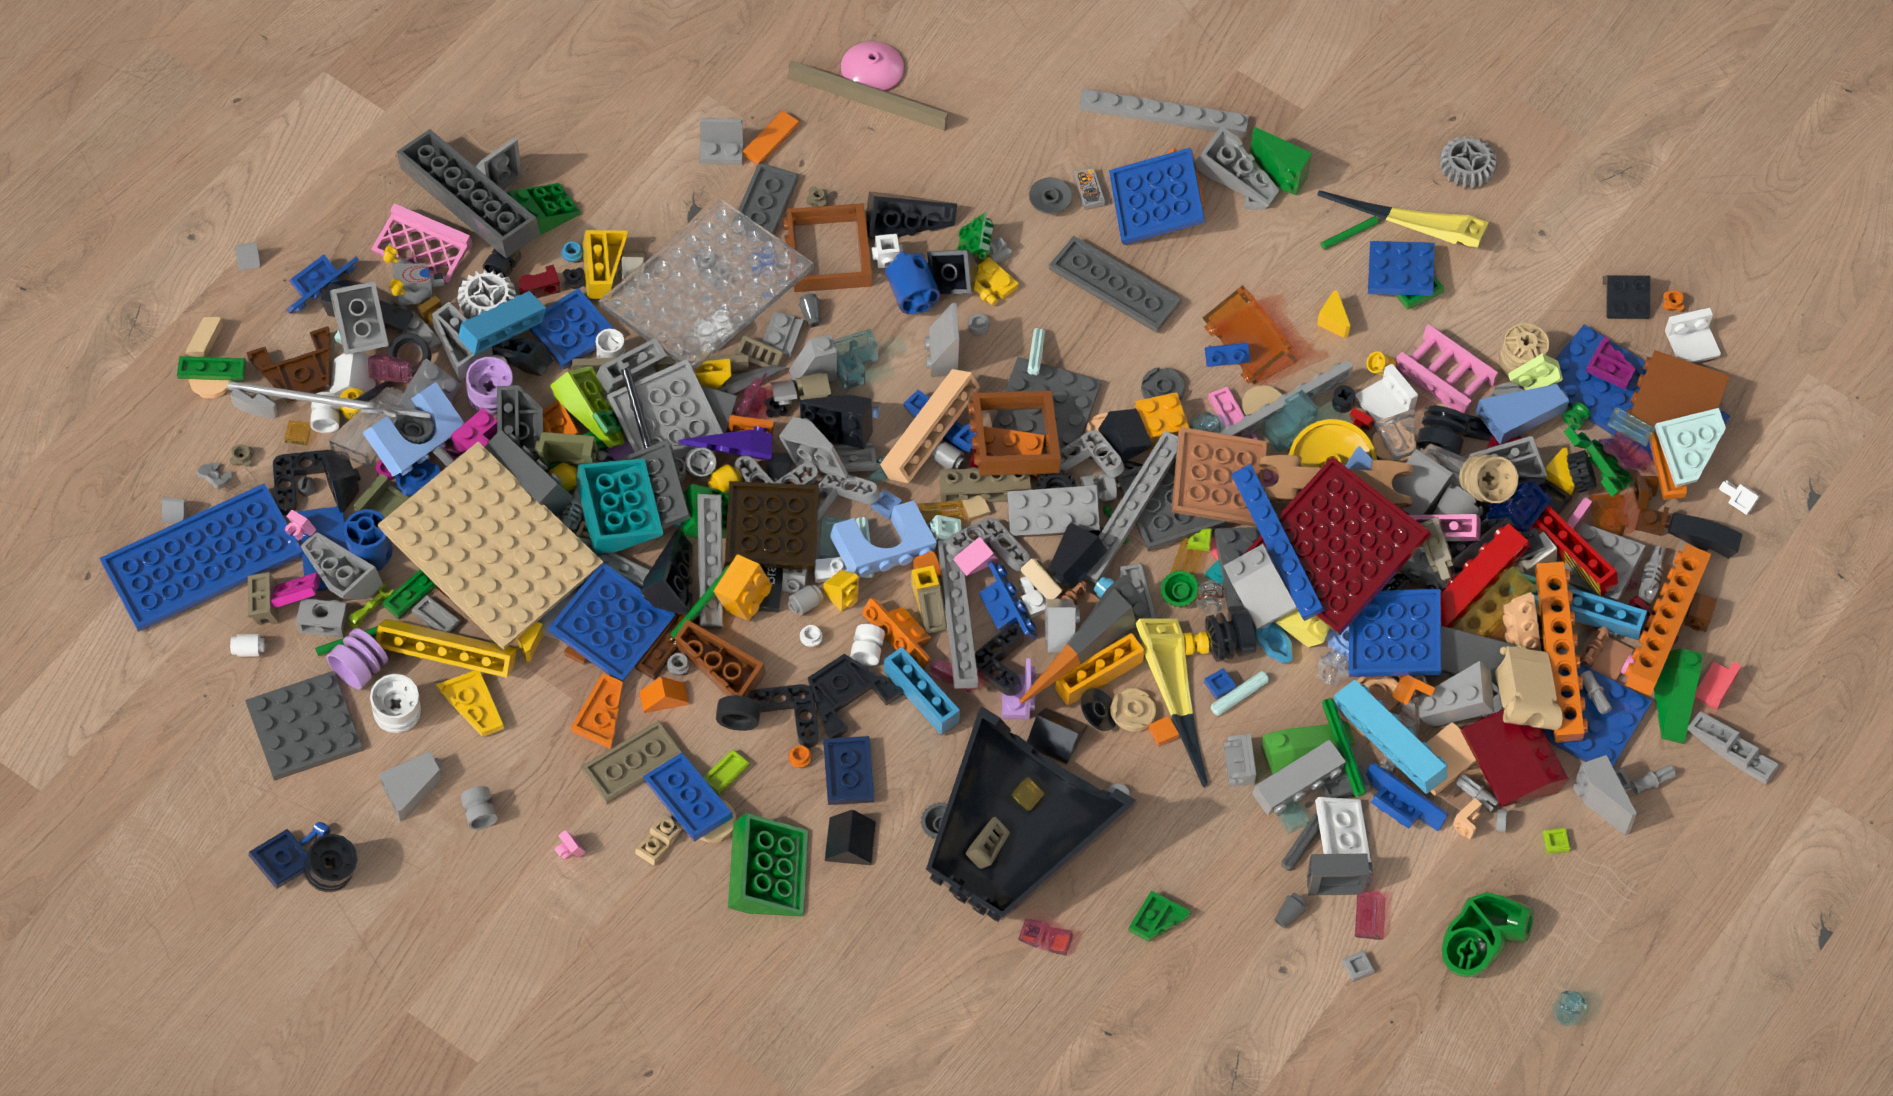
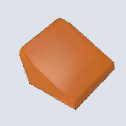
M934 551L913 559L914 569L934 565L937 578L941 577L940 565Z

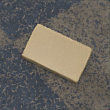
M203 317L185 354L194 357H208L224 326L222 318Z
M1031 558L1021 568V572L1046 599H1056L1066 591L1064 586L1061 587L1053 580L1052 577L1054 575L1038 558Z

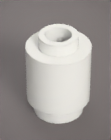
M237 634V636H231V654L237 655V657H259L260 652L265 650L264 638H260V634Z

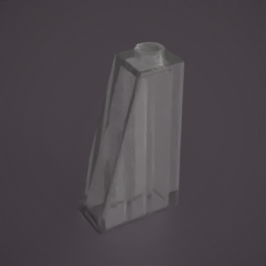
M386 387L371 401L375 402V404H379V401H384L392 406L397 405L404 392L399 389ZM360 410L329 439L331 450L340 456L371 468L378 455L362 432L387 415L384 413H362Z

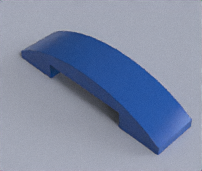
M917 390L903 405L916 417L930 397ZM955 421L942 440L954 447L970 452L972 450V436L975 435L974 432H970L969 424L963 426Z

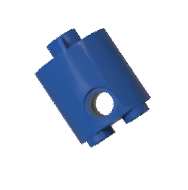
M901 252L896 255V260L885 268V274L899 309L903 313H924L939 301L940 292L924 254Z
M364 509L356 511L344 523L343 532L347 550L375 566L377 572L381 571L384 565L391 559L393 552L391 540L378 528V524L385 517L375 510Z

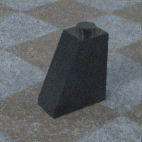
M1070 522L1049 566L1050 571L1054 575L1052 577L1053 580L1061 587L1065 585L1073 589L1107 553L1108 550L1100 538Z

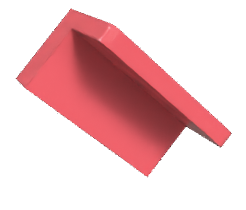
M1733 661L1730 668L1727 669L1713 662L1696 690L1695 699L1717 710L1735 681L1741 665Z

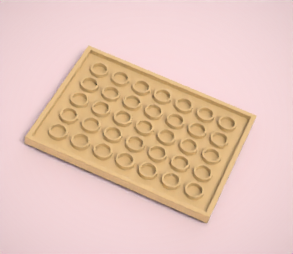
M479 442L475 443L378 524V528L503 650L587 580L603 564V561L544 504L540 505L521 487L520 481Z

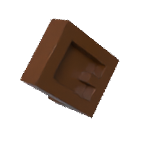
M1636 476L1634 498L1638 509H1647L1648 500L1656 496L1659 480L1657 476Z
M1664 507L1663 512L1648 508L1640 509L1635 530L1662 536L1664 528L1668 529L1672 516L1668 515L1669 507Z

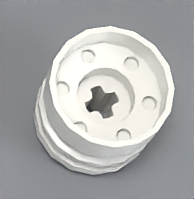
M400 674L386 675L376 681L371 689L370 701L374 719L378 726L389 733L397 734L407 732L413 728L421 715L419 693L415 683L410 678Z

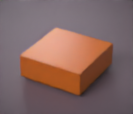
M1169 716L1148 724V730L1158 747L1179 738V733Z

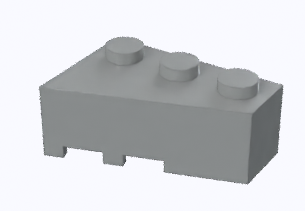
M447 302L432 313L434 329L460 382L466 377L472 363L477 359L493 355L492 347L474 355L458 339L461 323L466 318L450 302Z
M1533 436L1470 454L1467 458L1468 460L1477 454L1500 456L1511 461L1516 468L1518 478H1544V480L1547 478Z
M1478 661L1434 687L1435 690L1432 696L1424 693L1418 697L1420 719L1431 728L1494 713L1491 670L1481 661Z

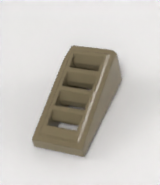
M743 335L735 355H745L743 354L747 343L751 342V347L747 353L750 362L762 367L770 366L767 363L771 353L774 352L776 355L771 365H779L784 352ZM757 345L760 346V348L754 359L751 357V355L754 351L755 346ZM767 349L764 361H759L763 350Z
M993 817L971 844L966 855L978 868L992 865L1010 834L1009 830L996 817ZM993 829L999 834V837L993 832Z

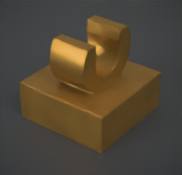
M436 295L418 306L419 316L425 323L429 322L433 326L432 313L441 308V301Z

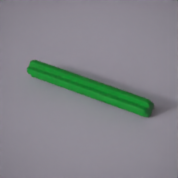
M1324 699L1322 706L1338 751L1346 761L1344 768L1354 796L1366 795V788L1334 699Z

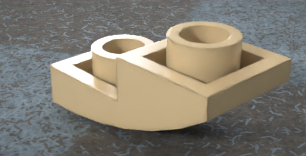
M664 814L651 827L650 834L636 847L635 854L654 866L683 829L682 826Z

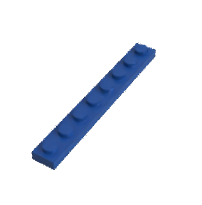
M1249 464L1232 473L1234 482L1302 619L1306 621L1325 611L1253 466Z

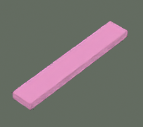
M1228 386L1208 394V399L1224 428L1230 424L1235 425L1242 420L1244 414ZM1255 433L1246 437L1258 440ZM1265 469L1263 488L1273 486L1278 482L1279 477L1274 471Z

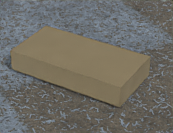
M940 585L917 589L924 630L927 633L946 630L947 623Z

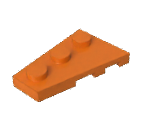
M983 426L985 444L987 445L986 453H991L995 456L1036 455L1043 453L1045 435ZM1030 474L1031 477L1038 480V474Z
M602 673L571 725V732L611 749L623 682Z

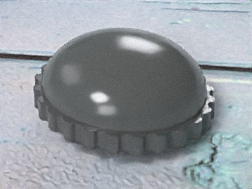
M400 415L395 421L396 429L410 443H420L427 440L433 431V422H431L430 418Z
M945 802L934 803L922 813L921 827L925 834L932 839L937 837L947 807Z

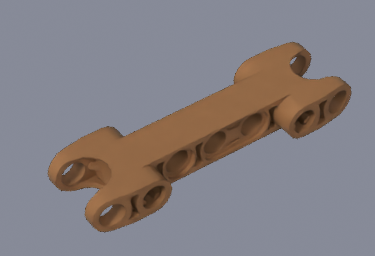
M1271 455L1259 458V467L1274 471L1279 477L1275 485L1264 488L1270 502L1289 504L1321 468L1301 467L1302 458L1294 455ZM1374 460L1371 462V470L1350 469L1397 507L1406 508L1412 505V497L1400 494L1392 487L1395 479L1414 474V467L1412 465L1390 460Z

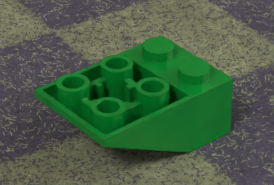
M560 183L507 192L508 195L536 217L540 235L581 214Z
M692 484L684 492L691 518L681 522L682 533L685 536L698 539L699 494L721 495L722 539L726 538L728 493Z

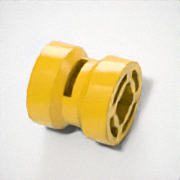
M1377 351L1371 353L1366 362L1368 370L1380 376H1383L1386 366L1393 364L1396 367V361L1392 356Z
M1206 631L1194 635L1191 632L1183 634L1186 655H1193L1195 652L1200 654L1209 653V639Z

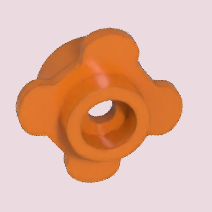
M1672 290L1663 294L1665 299L1663 308L1665 310L1671 309L1679 312L1684 310L1683 300L1685 296L1681 292Z

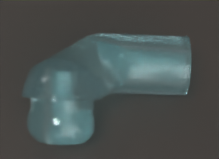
M884 456L877 458V470L866 476V480L877 484L888 478L880 465L885 458Z

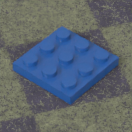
M1370 241L1368 294L1433 296L1435 243Z
M577 288L548 306L545 310L543 323L529 330L539 342L543 343L550 355L564 370L572 365V359H582L596 350V337L601 331L614 328L583 292Z

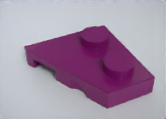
M1604 336L1590 360L1586 372L1626 390L1636 369L1630 362L1624 359V355L1619 350L1616 351L1609 344L1610 340L1608 337Z

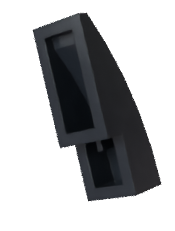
M1680 513L1672 514L1668 529L1669 534L1705 552L1711 549L1728 559L1738 553L1743 535L1719 523Z

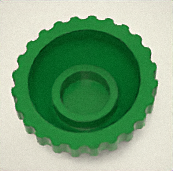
M1181 570L1174 571L1173 573L1170 572L1161 583L1162 597L1171 606L1179 608L1189 606L1197 599V590L1200 591L1198 581L1190 572L1187 573Z

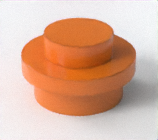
M802 745L792 748L788 755L790 764L796 768L808 766L812 758L810 750Z

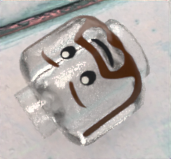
M1209 580L1198 586L1196 605L1199 610L1205 614L1213 615L1225 607L1226 600L1223 585Z

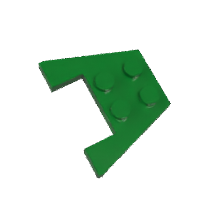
M1572 426L1563 431L1574 447L1586 449L1590 455L1588 457L1590 462L1600 468L1603 478L1601 483L1611 497H1615L1635 483V479L1612 448L1596 439L1591 441L1583 432L1577 434Z

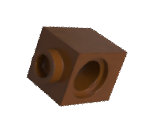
M1695 592L1685 626H1689L1696 631L1706 632L1717 599Z

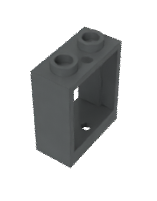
M1311 854L1306 874L1308 896L1364 895L1366 886H1370V876L1373 874L1372 862H1368V854Z

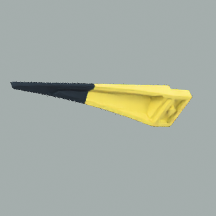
M1318 191L1317 196L1454 244L1462 242L1469 247H1478L1489 224L1488 221L1470 215L1430 213L1393 208L1325 191Z
M1139 619L1136 622V626L1142 640L1141 646L1144 649V655L1202 786L1205 787L1208 782L1195 728L1187 674L1185 641L1177 619Z

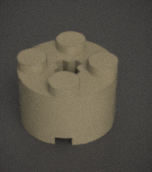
M826 372L796 378L801 400L831 397Z

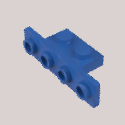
M323 254L289 280L301 295V298L286 311L291 313L295 310L297 313L307 305L305 301L309 298L315 300L324 293L321 289L329 285V283L340 281L339 276L345 273L348 275L357 268L355 264L359 260L356 256L339 270H336Z
M993 561L988 562L997 581L979 592V595L997 629L1002 631L1018 620L1025 635L1035 640L1038 638L1035 632L1037 627L1032 619L1027 617L1025 613L1027 608L1024 603L1018 600L1016 587L1006 577L1008 575L1007 570L1002 564H997Z
M1376 763L1370 764L1366 776L1370 785L1379 791L1371 801L1373 805L1408 829L1419 819L1436 831L1442 828L1448 812Z

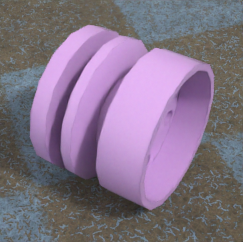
M483 357L470 365L466 374L467 400L476 412L484 408L491 415L497 414V386H513V375L509 365L496 357Z
M355 628L349 634L350 636H346L343 639L344 645L338 644L326 658L333 671L345 683L354 689L360 690L372 678L371 673L377 674L380 671V667H384L389 661L385 651L369 634Z

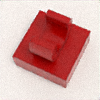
M1353 408L1349 414L1351 421H1353L1352 424L1361 430L1363 427L1371 430L1374 425L1372 417L1356 408Z

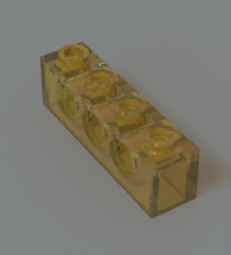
M1514 566L1510 569L1507 568L1500 574V580L1494 586H1488L1483 592L1484 596L1478 602L1475 601L1468 607V613L1453 623L1452 629L1488 638L1503 623L1502 616L1505 615L1503 605L1510 603L1514 598L1529 592L1532 593L1536 588ZM1507 587L1512 588V593L1509 596H1502L1503 589ZM1489 604H1496L1494 612L1486 613V608ZM1474 620H1480L1479 628L1475 630L1470 629V624Z

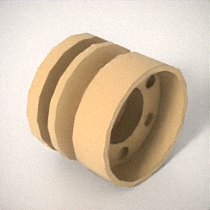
M1520 323L1509 328L1504 335L1499 355V365L1505 375L1509 377L1508 373L1541 354L1547 355L1549 350L1547 334L1540 327L1529 323Z
M1477 454L1470 457L1463 464L1460 470L1459 482L1461 488L1475 500L1501 503L1508 500L1514 494L1518 485V474L1515 466L1506 458Z

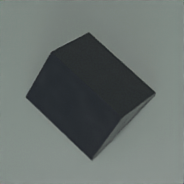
M969 250L927 252L928 264L940 294L973 293L979 267Z
M1136 408L1109 411L1098 428V431L1120 456L1123 463L1154 446Z
M1045 707L1036 715L1027 743L1033 746L1036 751L1068 764L1087 726Z
M853 809L829 817L825 861L871 865L876 821Z

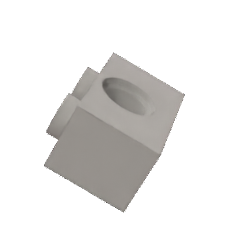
M314 597L302 599L296 619L298 633L343 638L348 618L347 605L338 600L323 601Z

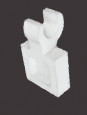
M1728 480L1726 482L1723 481L1719 487L1722 492L1731 496L1728 503L1746 515L1751 512L1760 497L1759 494L1744 484H1740L1737 488Z
M1026 576L1020 578L1021 583L1019 586L1024 593L1020 600L1026 606V612L1030 619L1045 613L1046 598L1038 589L1034 590L1032 582Z

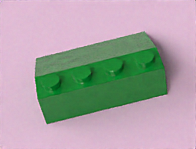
M745 813L733 823L728 908L748 914L803 916L808 830Z

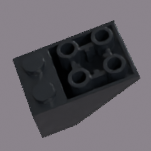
M850 394L800 400V418L810 420L829 442L864 449L873 433L872 402L870 398Z

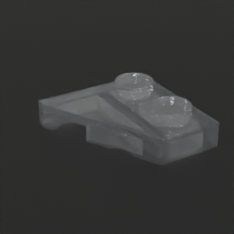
M1414 409L1376 421L1375 428L1394 461L1411 456L1416 450Z

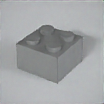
M1045 599V645L1048 653L1061 652L1078 630V628H1075V623H1080V611L1078 610V605L1074 604L1073 599Z

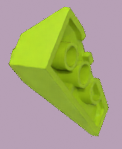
M592 366L567 371L550 385L554 396L561 405L609 448L621 446L625 443L621 431L605 436L592 417L596 412L604 409L607 412L612 408L609 401L605 402L603 396L605 390L596 378L597 374Z

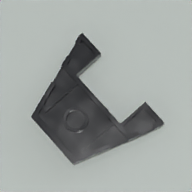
M845 653L808 677V684L812 689L813 698L828 738H838L848 731V727L836 712L872 689L886 706L903 695V690L900 687H894L887 682V679L873 674L866 666Z

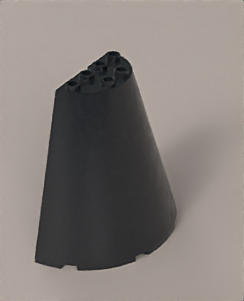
M981 707L978 711L926 870L931 874L930 880L939 886L945 885L958 901L963 904L968 901L967 903L982 916L987 913L991 919L999 922L1004 920L1132 812L1137 802L1117 788L1113 793L1103 789L1100 790L1036 751L1033 746L1020 736L1010 732L1011 728L999 716ZM996 817L1009 830L1010 834L992 865L978 868L966 855V852L989 821ZM993 829V832L999 837V834Z

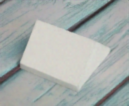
M362 352L347 355L344 353L334 359L330 393L340 396L344 390L351 387L362 389L364 392L371 390L376 385L378 361Z

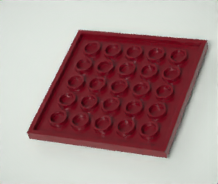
M1333 456L1278 515L1325 610L1317 614L1316 617L1339 635L1344 632L1431 536V533ZM1261 535L1245 553L1262 544L1267 548Z

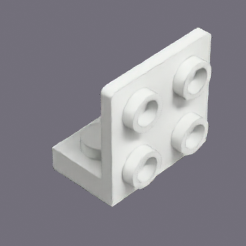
M1710 308L1669 317L1665 333L1677 358L1697 363L1720 357L1721 352L1709 328L1713 316Z
M1393 364L1385 367L1382 380L1355 394L1356 401L1373 418L1374 423L1379 428L1414 410L1418 397L1415 390Z

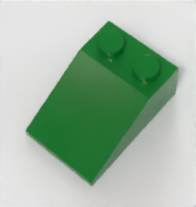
M1254 127L1249 154H1252L1256 163L1266 172L1277 187L1287 193L1297 195L1308 178L1312 153Z

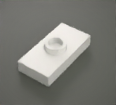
M842 558L816 559L814 570L815 582H826L840 570L849 572Z

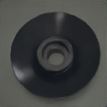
M1096 688L1089 689L1083 693L1081 709L1086 720L1094 728L1100 731H1109L1116 726L1110 710L1113 700L1105 692Z

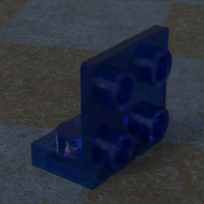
M1536 482L1519 483L1514 494L1508 500L1501 503H1492L1485 517L1488 520L1508 517L1522 533L1530 530L1552 500Z

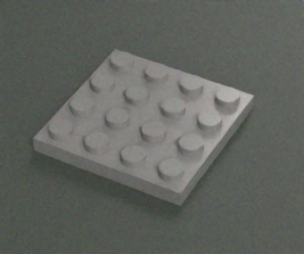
M688 359L634 383L652 445L668 439L671 443L674 457L683 459L688 451L696 449V447L680 445L678 440L723 433ZM626 387L608 394L607 398L633 453L644 449Z

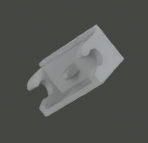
M1251 733L1227 737L1228 742L1224 743V753L1229 787L1254 785L1256 769Z

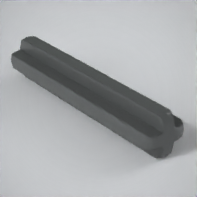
M1317 813L1313 815L1282 860L1281 866L1284 869L1291 871L1319 832L1320 827Z

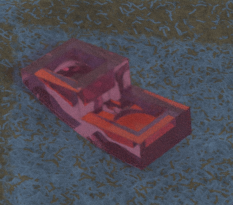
M1026 918L1018 939L1030 946L1066 956L1073 933L1069 930L1049 927L1048 922Z

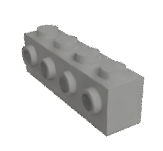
M1328 740L1257 784L1252 795L1267 816L1273 812L1278 814L1287 807V803L1292 800L1294 802L1301 800L1306 795L1305 792L1311 788L1313 791L1320 788L1327 778L1334 779L1343 772L1342 768L1346 761L1333 743Z

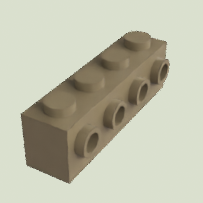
M975 467L940 470L941 505L962 504L961 500H966L979 494L985 499L986 503L1008 502L1007 492L1031 490L1029 474L979 476V469Z

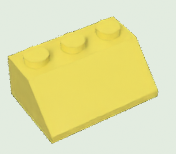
M1298 609L1275 621V623L1307 647L1323 643L1330 630V627L1316 616L1304 621Z

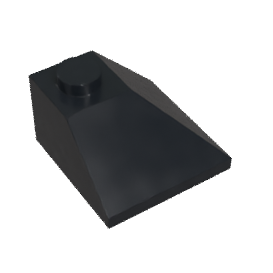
M321 452L320 455L328 486L339 512H345L360 491L358 481H361L357 468L353 469L350 460L327 452Z

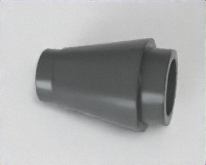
M812 293L800 297L799 307L808 326L813 328L821 325L820 299L817 298L816 294Z
M1292 893L1291 896L1288 895L1274 919L1275 922L1281 927L1286 928L1287 925L1306 911L1307 902L1296 893Z

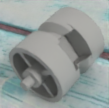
M1099 473L1098 477L1094 475L1080 477V486L1097 485L1098 501L1101 499L1103 502L1117 499V487H1121V485L1116 483L1114 477H1110L1106 473Z

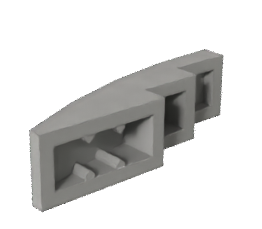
M1701 711L1688 726V730L1706 746L1765 785L1778 770L1779 764L1759 754L1758 747L1739 738L1740 732Z

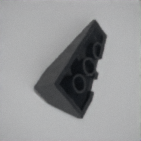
M869 191L866 210L868 238L875 239V236L897 234V237L910 236L922 231L955 225L957 203Z
M346 279L329 283L321 298L327 315L335 317L330 295L331 290L363 283ZM377 292L385 329L405 333L413 318V313Z
M680 529L674 532L646 575L641 592L644 599L649 601L654 608L686 615L689 613L693 601V594L689 592V585L693 583V578L689 575V567L692 566V544Z

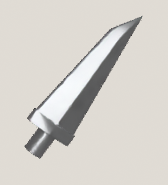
M770 365L730 376L717 390L736 395L787 367Z

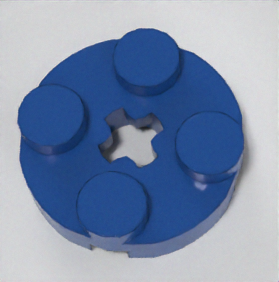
M428 459L420 464L416 461L412 464L414 469L403 476L401 473L395 475L396 484L404 496H412L440 473L439 466L436 463L435 465L430 464Z

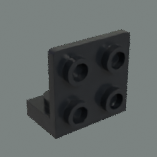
M1603 276V285H1607L1606 318H1650V276Z

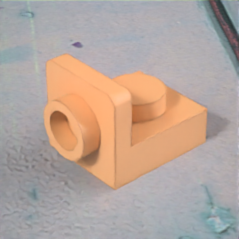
M1476 798L1456 815L1453 823L1456 831L1460 835L1466 836L1469 840L1476 831L1473 823L1481 815L1479 811L1482 803Z

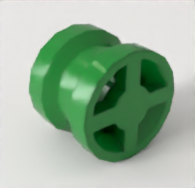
M1574 402L1570 406V410L1563 414V420L1568 426L1578 430L1582 427L1583 421H1587L1590 418L1591 413L1584 404Z

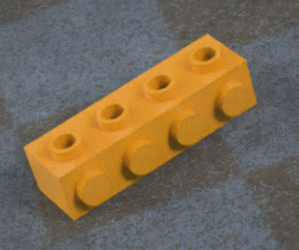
M1131 633L1107 648L1100 650L1058 679L1055 684V691L1065 704L1070 706L1080 700L1085 691L1092 688L1099 689L1142 664L1144 649Z

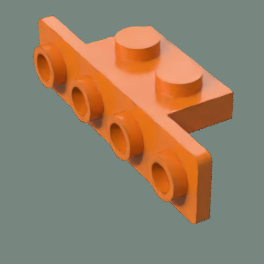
M874 597L870 598L862 611V615L872 625L880 627L885 632L884 638L896 651L903 647L918 665L925 670L930 657L921 646L929 643L931 637L903 607L887 612Z

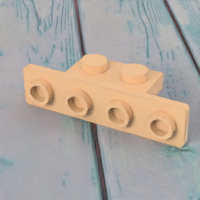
M1529 592L1503 605L1505 615L1502 618L1507 628L1505 638L1509 644L1522 645L1529 650L1541 651L1534 595Z

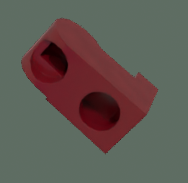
M554 264L546 266V272L536 275H523L518 281L520 295L530 291L536 298L560 293V281Z

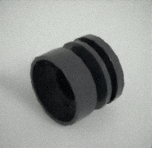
M1444 406L1425 407V417L1422 418L1421 422L1424 427L1419 429L1415 445L1427 453L1440 457H1459L1464 442L1460 436L1466 435L1469 417L1460 411Z
M1246 608L1229 611L1228 622L1223 613H1218L1216 617L1214 615L1206 616L1205 629L1209 639V649L1216 662L1224 661L1225 657L1226 659H1232L1234 649L1239 657L1255 654L1256 636L1251 617Z
M337 834L323 835L314 841L309 848L303 866L304 876L312 887L318 891L328 893L336 892L347 885L358 860L357 852L352 842L344 836ZM325 865H333V868H325Z

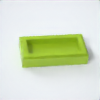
M732 749L703 778L715 793L720 796L750 766V763Z

